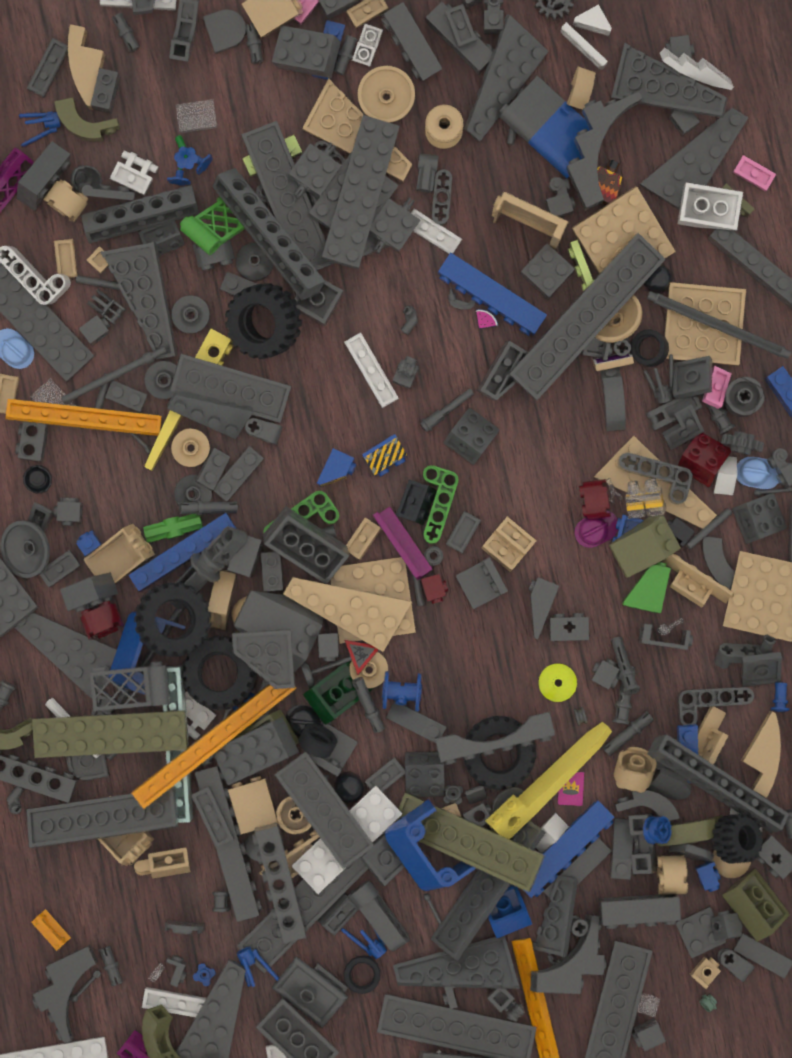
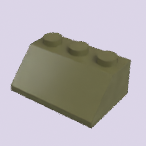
M756 868L731 885L722 895L733 911L738 913V918L757 942L772 935L790 915Z

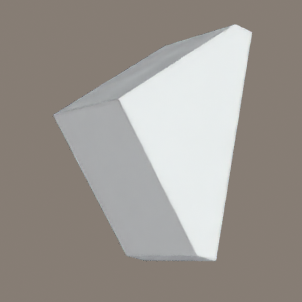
M599 5L578 15L573 22L575 27L609 36L611 32V26Z
M728 456L715 477L714 494L733 495L737 479V457Z
M556 813L540 827L546 832L536 846L540 853H543L553 845L569 827Z

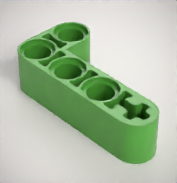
M430 465L424 469L423 479L429 484L438 486V490L424 530V540L429 544H435L441 537L458 484V476L452 471ZM428 470H435L437 477L430 480L426 477V472ZM448 475L455 478V483L451 486L446 485L444 482V478ZM447 494L449 502L446 504L440 503L438 500L439 495ZM435 512L443 514L444 518L441 522L433 520L432 516ZM430 523L435 526H441V529L436 528L435 534L438 537L433 538V540H429L427 532L431 533L433 526H429Z
M323 491L314 492L291 508V510L299 514L301 506H308L309 514L302 516L307 520L316 513H319L324 522L329 525L335 524L339 520L338 510ZM323 495L325 497L324 504L317 505L314 502L315 497ZM330 510L336 513V518L333 521L325 518L326 513ZM272 521L264 528V533L274 521Z

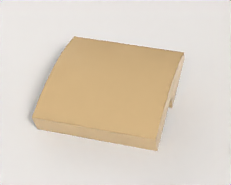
M507 516L481 549L511 572L534 545L536 540Z

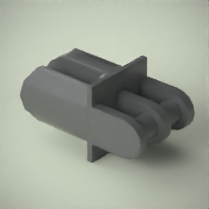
M97 289L96 292L109 303H104L95 295L91 298L104 307V310L102 311L90 301L86 304L115 325L117 318H120V314L123 311L125 312L126 309ZM114 305L119 307L116 311L112 310ZM109 312L113 313L111 318L107 316Z

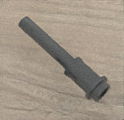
M469 388L441 410L437 409L426 419L423 418L422 422H420L422 428L426 432L432 431L434 426L445 419L444 416L473 396V391Z

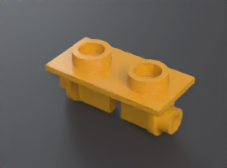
M46 909L31 922L56 951L71 939Z

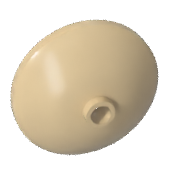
M393 66L376 67L369 71L359 84V105L362 111L369 117L393 123L404 118L414 104V85L410 77L399 68ZM389 95L390 99L384 100L383 96Z
M633 295L595 336L596 339L609 343L618 342L628 338L637 330L643 313L642 306L636 296Z

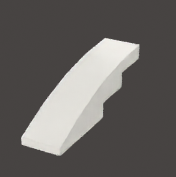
M666 48L660 52L663 62L694 80L732 90L734 87L729 77L704 58L697 63L685 53L678 58Z

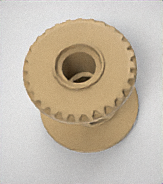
M450 105L434 107L428 113L425 121V134L428 141L440 149L455 146L460 141L463 133L462 115L456 108ZM446 125L448 128L442 129L440 126Z

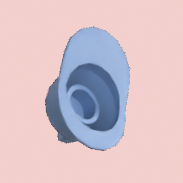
M6 328L0 330V358L16 369L29 366L34 359L32 345L13 329Z
M746 457L737 464V479L742 485L759 489H771L779 483L776 478L778 475L776 469H772L765 458Z

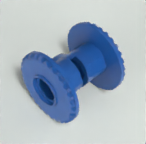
M386 671L382 692L383 709H386L387 699H392L397 705H407L408 701H416L415 712L419 711L422 690L421 674L418 673L417 683H405L404 686H400L401 682L388 681L389 671Z

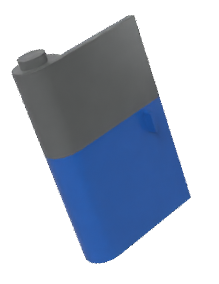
M536 76L510 105L506 103L499 111L501 113L500 118L567 179L569 175L566 168L569 165V161L578 157L580 160L582 159L574 139L578 132L584 129L589 131L590 129L586 120L576 110L568 105L541 78Z

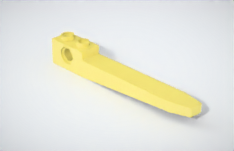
M210 329L195 358L223 366L224 362L222 360L225 354L229 355L233 348V345H231L232 340ZM212 348L219 349V355L217 357H211L209 355V352ZM171 410L169 411L144 466L145 468L153 471L181 421L182 415Z
M601 722L588 731L518 798L512 795L485 820L495 833L510 839L601 748L611 734V729L604 722Z

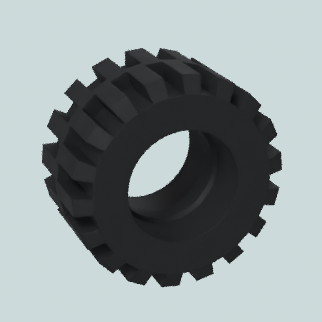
M725 815L715 823V829L712 832L713 848L717 851V856L721 857L723 862L729 864L748 863L754 861L759 856V852L762 850L763 834L760 831V825L756 823L757 820L752 818L751 815Z

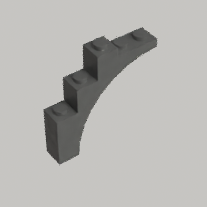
M633 91L629 92L619 101H616V99L611 100L605 104L606 107L603 106L601 100L598 102L593 100L586 103L585 108L582 110L590 130L584 129L577 133L574 142L582 159L580 160L578 157L569 161L566 170L585 211L604 201L597 173L598 154L601 143L613 123L628 109L641 102L642 97L639 92L635 94Z

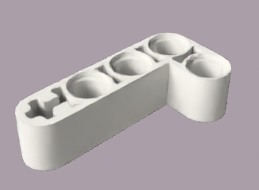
M0 247V262L40 304L50 305L55 303L69 289L71 281L67 275L54 274L46 281L15 247ZM6 251H9V254H8V255H9L10 258H6V256H7ZM20 263L24 266V271L22 273H19L18 271V265ZM33 277L37 280V285L35 287L31 285V279ZM58 278L63 280L61 288L56 283ZM45 291H48L50 294L48 301L43 296Z

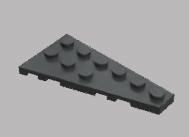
M506 14L504 20L506 22L503 30L499 33L496 49L492 52L483 76V84L478 90L477 100L470 111L464 128L477 141L483 139L501 115L499 112L506 103L509 104L548 53V50L509 14Z
M624 43L611 96L613 100L619 101L623 99L625 94L633 91L634 94L640 93L642 100L639 104L723 118L728 100L727 97Z
M34 612L14 627L90 698H92L89 672H93V668L105 667L106 670H110L117 649L97 640H88L87 636ZM102 675L95 676L96 684L100 688L108 681Z
M505 935L469 944L458 961L445 951L393 965L398 986L520 989Z
M229 958L176 1050L180 1058H229L246 972L243 965Z

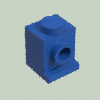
M93 530L81 535L76 543L85 556L90 555L102 545Z
M714 861L694 867L702 888L709 892L720 888L718 880L721 878L717 869H713L716 866Z

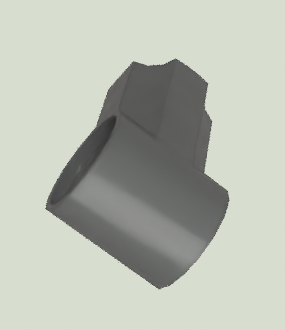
M420 153L417 191L433 192L439 155Z

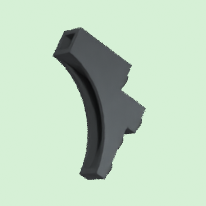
M585 914L588 931L584 936L579 937L574 948L564 959L549 968L531 971L530 991L581 994V989L584 985L582 974L604 975V970L606 969L605 955L597 954L600 948L598 931L601 929V921L599 916Z
M91 945L48 964L45 974L53 984L33 994L34 998H32L34 1006L36 1009L39 1008L41 1012L49 1010L47 1013L51 1023H55L57 1037L60 1041L63 1040L64 1044L72 1041L74 1038L69 1023V1002L72 991L83 973L98 963Z

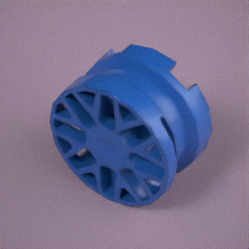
M652 816L645 820L643 833L648 843L665 844L670 840L672 830L667 817Z

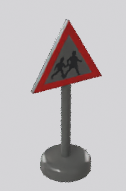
M344 640L350 654L349 657L314 670H310L307 662L301 665L308 687L311 688L315 685L314 674L351 660L357 675H359L379 649L370 644Z

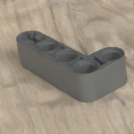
M624 453L619 457L617 464L621 470L670 483L668 498L671 503L678 505L686 501L692 481V473L689 469L632 453ZM628 457L630 462L635 463L636 459H638L636 470L633 469L635 465L632 464L625 467V463L622 460ZM642 462L650 464L649 472L641 470ZM661 467H666L669 470L667 477L660 475L659 470ZM680 472L687 474L686 482H681L678 479ZM676 490L680 491L683 495L680 501L673 498V493Z
M747 687L683 690L677 695L678 720L682 725L696 724L698 718L697 707L747 705L753 701L754 692ZM735 690V694H743L745 690L749 697H746L745 701L743 698H735L733 691ZM727 691L730 695V699L727 702H723L720 698L721 693ZM705 692L709 693L711 697L708 703H703L701 700V696ZM686 693L691 695V702L689 704L682 702V696ZM689 712L693 717L692 721L685 723L683 716Z

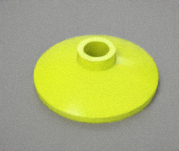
M564 664L549 665L542 671L539 677L541 693L548 700L554 702H562L569 699L577 687L575 673ZM557 679L562 681V685L559 687L555 685V680Z

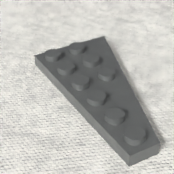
M731 108L724 114L723 118L720 117L639 185L680 210L685 183L707 185L748 117Z
M156 242L101 251L100 253L107 261L110 272L115 276L125 300L138 319L139 326L145 332L146 339L152 350L155 351L163 346L166 348L167 353L157 359L177 356Z

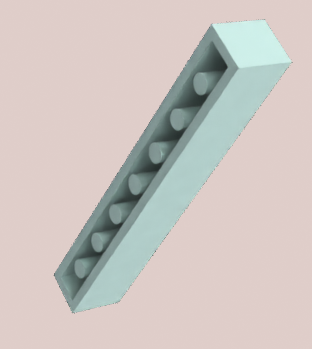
M182 665L167 666L171 704L163 705V711L186 710ZM185 750L166 751L167 764ZM189 773L171 787L175 788L178 823L191 822L193 820L191 776Z

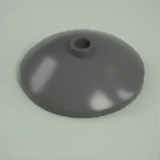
M26 520L14 522L5 529L1 538L2 558L10 571L15 575L30 578L39 575L46 568L50 557V547L45 533L38 525Z

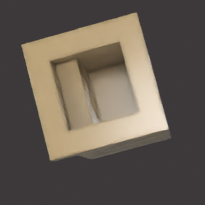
M704 956L690 972V975L707 989L721 971L718 969L719 964L712 957L708 960ZM710 969L711 973L704 975V970Z

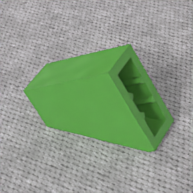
M662 562L648 567L622 601V606L660 614L671 568L666 567L667 564Z

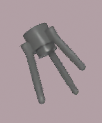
M670 354L669 387L667 384L662 385L657 368H654L658 387H655L647 370H644L646 379L658 403H666L673 400V355Z

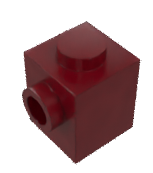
M440 574L421 579L427 602L431 601L434 604L443 601L442 597L446 596L445 592H448L446 581H441Z

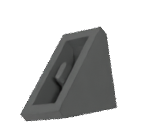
M34 502L28 521L38 525L45 533L54 516V511Z

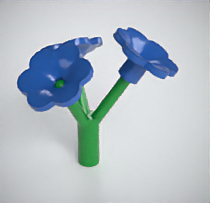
M178 135L175 137L179 150L174 154L178 170H176V176L168 177L167 181L170 184H177L179 186L190 185L189 179L183 178L184 171H182V168L192 169L194 163H197L199 166L196 171L200 175L208 168L213 158L211 154H208L205 158L197 156L193 147L187 148L182 136Z

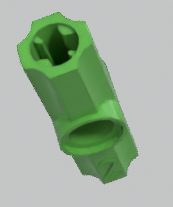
M190 514L183 517L168 518L163 520V522L145 526L143 529L146 541L151 543L165 538H176L183 536L184 533L200 530L203 528L200 515Z

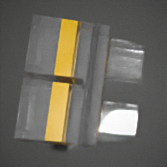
M655 478L646 480V488L639 489L638 481L628 482L625 497L628 519L646 517V514L647 517L665 514L666 503L662 495V486L658 487Z

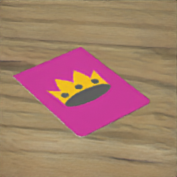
M576 772L558 791L559 805H583L584 772Z

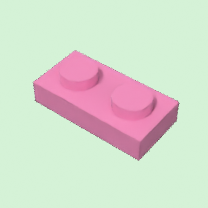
M744 155L733 171L735 175L765 192L776 176L772 171Z
M714 366L712 368V392L705 393L702 402L717 409L721 408L732 373Z

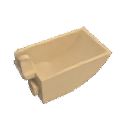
M131 524L122 528L83 560L94 576L111 572L116 584L152 558L155 553L152 551V546L142 537L139 528Z
M149 832L100 838L98 840L120 864L128 866L136 862L138 857L152 845L151 842L154 838Z

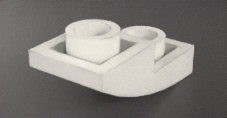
M364 24L352 60L371 66L383 30Z

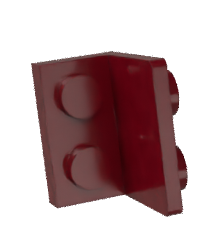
M702 432L692 440L677 466L689 469L692 473V478L710 487L719 469L732 451L727 446Z

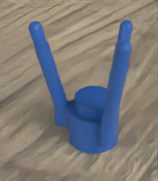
M57 112L19 114V117L26 118L43 117L27 120L25 124L44 122L45 128H50L22 143L21 146L25 147L50 133L57 132V127H61Z
M341 929L346 936L375 959H378L387 951L384 946L385 943L376 931L378 940L374 939L372 941L363 930H360V933L369 943L365 946L347 930Z
M246 947L236 953L241 965L245 967V980L248 987H255V982L249 968L250 965L255 963V957L275 980H279V977L261 958L256 949L252 950L251 947Z

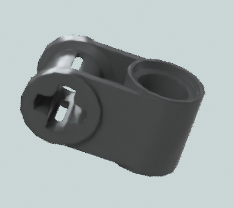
M251 418L246 422L245 430L248 435L274 445L278 444L283 429L282 426L257 418ZM254 422L257 423L259 430L251 432V428L248 426L253 425Z
M722 948L717 953V959L720 964L726 967L730 973L743 983L755 968L729 948ZM725 954L731 958L729 961L724 958Z

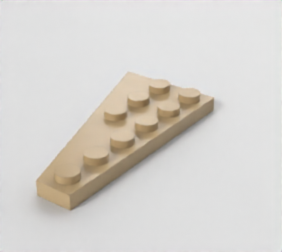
M328 79L302 130L323 141L333 143L332 146L335 145L336 148L351 154L364 114ZM394 147L386 174L404 182L412 167V163Z
M635 436L594 476L598 480L606 479L607 484L640 500L645 499V502L646 499L663 497V507L658 508L701 529L706 527L717 516L690 489L686 501L675 505L668 498L670 483L621 470L617 463L619 457L624 453H632L660 461ZM628 457L622 460L625 463V467L632 464L635 465L633 469L636 470L638 459H636L635 463L630 462ZM642 462L641 470L649 472L650 464ZM661 467L659 473L662 477H667L669 470L666 467ZM676 490L673 493V498L680 501L683 495L680 491Z
M292 577L283 593L285 596L382 652L412 604V601Z

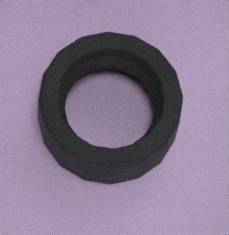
M651 329L642 330L632 339L631 354L638 363L648 367H655L663 363L667 358L669 343L661 333ZM647 337H654L660 343L659 353L653 359H645L640 354L641 342Z
M318 724L306 725L298 738L300 746L307 753L319 758L330 757L337 744L335 735L329 729Z
M357 956L347 963L344 970V980L349 989L358 994H366L378 986L380 968L373 958ZM365 963L374 972L373 980L366 986H359L352 981L351 971L357 964Z

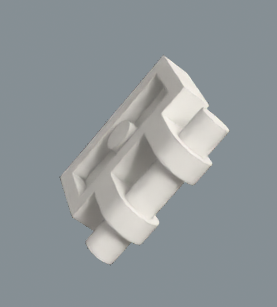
M124 150L121 157L127 161L125 164L117 162L110 180L129 187V189L145 196L153 180L147 173L151 171L156 174L159 167L148 159L144 160L137 157V154ZM136 164L141 166V171L131 168L132 165Z
M186 691V716L193 721L191 726L187 724L188 737L191 736L196 741L200 734L195 729L199 726L205 730L216 717V714L209 708L197 703Z

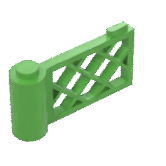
M221 197L217 198V203L197 216H187L180 223V231L208 255H212L220 245L245 228L237 218L227 217V213L233 212L229 207H226ZM214 211L223 212V216L214 215ZM201 219L211 220V224H206ZM215 221L224 222V226L215 225ZM228 223L237 224V228L228 227ZM215 231L225 232V236L221 238Z

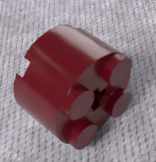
M606 479L583 482L582 486H579L580 496L585 499V505H582L583 516L587 517L588 520L611 517V513H607V510L610 509L608 489L606 486L603 487Z
M110 601L99 604V608L94 610L89 608L81 612L80 620L88 640H94L92 636L96 635L98 638L108 636L117 632L118 626L124 627L116 604H112Z

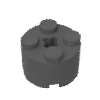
M231 239L220 245L212 255H208L198 245H193L198 268L201 267L204 271L215 268L214 264L218 263L221 266L233 264L235 255Z
M750 377L735 379L726 389L723 402L725 408L737 417L752 415L761 408L764 402L762 386L757 380ZM745 393L747 400L742 401L739 395Z

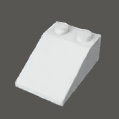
M685 183L677 224L698 228L737 230L743 192Z

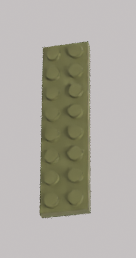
M186 710L32 719L35 758L188 749Z
M405 793L398 808L402 815L392 824L425 801ZM435 805L433 806L436 811L420 821L425 828V835L419 842L527 892L531 891L545 855Z

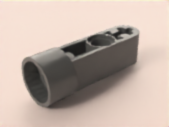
M370 879L348 895L389 950L394 952L410 941L408 933L381 898Z

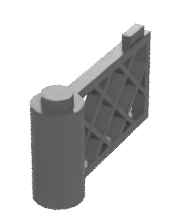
M162 661L151 662V666L127 669L106 670L105 667L93 668V672H89L93 711L171 704L167 665H163ZM143 671L144 680L139 685L132 679V676L136 672ZM120 673L127 678L121 687L112 680L116 674ZM102 675L108 681L100 688L96 684L95 676ZM128 681H131L138 687L132 695L123 689ZM110 682L118 688L113 697L104 691ZM139 689L146 694L147 702H139L134 698ZM120 691L129 697L125 704H120L115 700ZM101 693L110 699L106 706H98L97 698Z

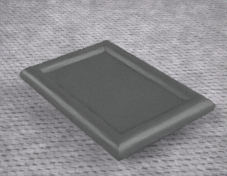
M297 956L282 973L279 980L271 987L322 1028L348 998L347 995Z

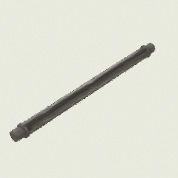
M650 291L647 299L653 301L654 304L673 310L697 322L762 348L778 357L782 356L787 359L790 357L791 351L785 349L784 346L765 340L762 337L665 297L660 293L656 294Z

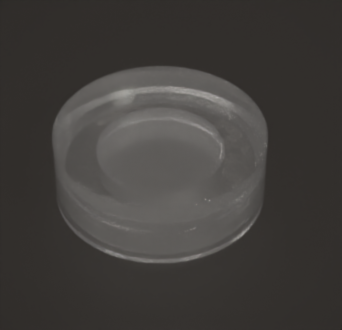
M159 963L148 979L155 982L164 971L165 966Z

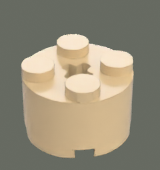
M56 181L43 200L48 202L47 204L64 217L66 215L70 218V221L75 222L87 206L88 198L80 192H73V187L66 181Z
M629 747L628 750L621 751L614 770L616 785L622 789L625 788L639 793L645 792L652 782L657 765L656 760L648 755L647 750L639 747Z
M287 796L277 808V821L280 827L290 834L303 833L310 829L311 824L301 811L299 812L301 818H293L291 811L300 809L292 798Z
M684 855L657 857L656 877L659 878V895L687 894L688 883H684L687 877V865Z

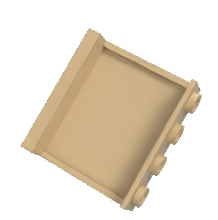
M506 192L503 193L502 197L498 195L492 212L494 217L493 223L495 224L501 213L551 236L552 239L549 245L554 250H556L568 221Z

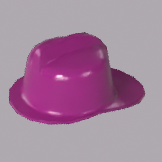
M611 513V517L588 520L586 517L582 519L575 527L576 540L580 545L588 548L596 547L610 540L618 532V529H616L617 517Z

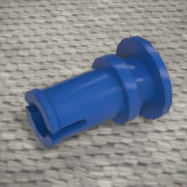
M775 683L774 707H771L770 710L775 712L790 711L789 708H786V704H788L786 700L787 683Z

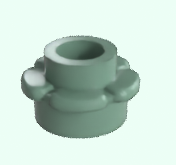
M710 994L702 996L699 1002L706 1011L711 1012L713 1009H717V1001Z

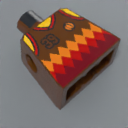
M609 160L606 168L602 166L597 167L599 186L604 198L601 204L605 206L617 199L623 176L616 173L620 164L614 160Z

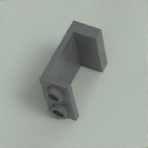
M641 624L638 643L688 650V647L692 646L693 635H690V630H682L681 644L678 645L650 640L652 625Z

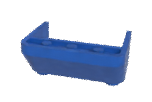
M137 611L130 613L127 618L110 670L136 667L143 645L139 639V634L135 630L136 622H134V616H136ZM155 616L156 627L160 633L164 631L165 625L185 630L186 626ZM136 672L132 679L140 685L144 680V675ZM120 673L116 674L112 680L121 687L127 678ZM128 681L123 688L135 691L138 687L131 681ZM139 689L138 693L146 695L142 690Z
M429 799L389 826L385 831L387 842L419 888L424 891L452 886L476 869L461 861L452 868L444 867L436 872L416 842L424 837L425 828L420 821L436 811Z

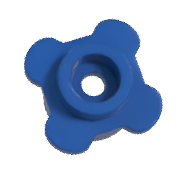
M201 963L198 966L197 973L193 975V979L202 982L204 986H209L210 980L215 976L216 971Z

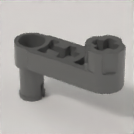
M766 634L761 645L723 643L717 651L714 663L722 669H727L731 663H742V657L772 653L776 640L774 637Z

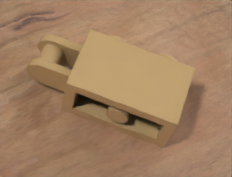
M187 848L148 854L149 859L137 861L134 865L136 874H151L152 879L190 872Z

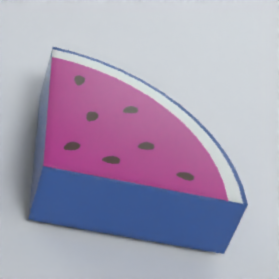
M482 309L476 310L479 329L498 326L496 318L490 312Z

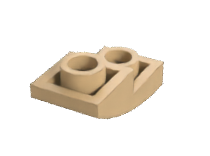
M577 67L571 83L573 88L567 101L568 105L582 110L585 108V104L590 100L596 72Z

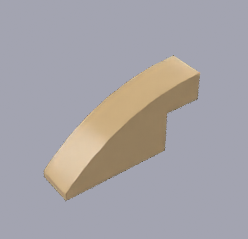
M70 24L68 57L72 77L89 110H93L90 104L99 68L103 69L105 53L102 50L84 47L87 36L86 28Z
M769 711L740 760L760 772L751 789L766 798L777 775L781 751L778 720L776 713Z

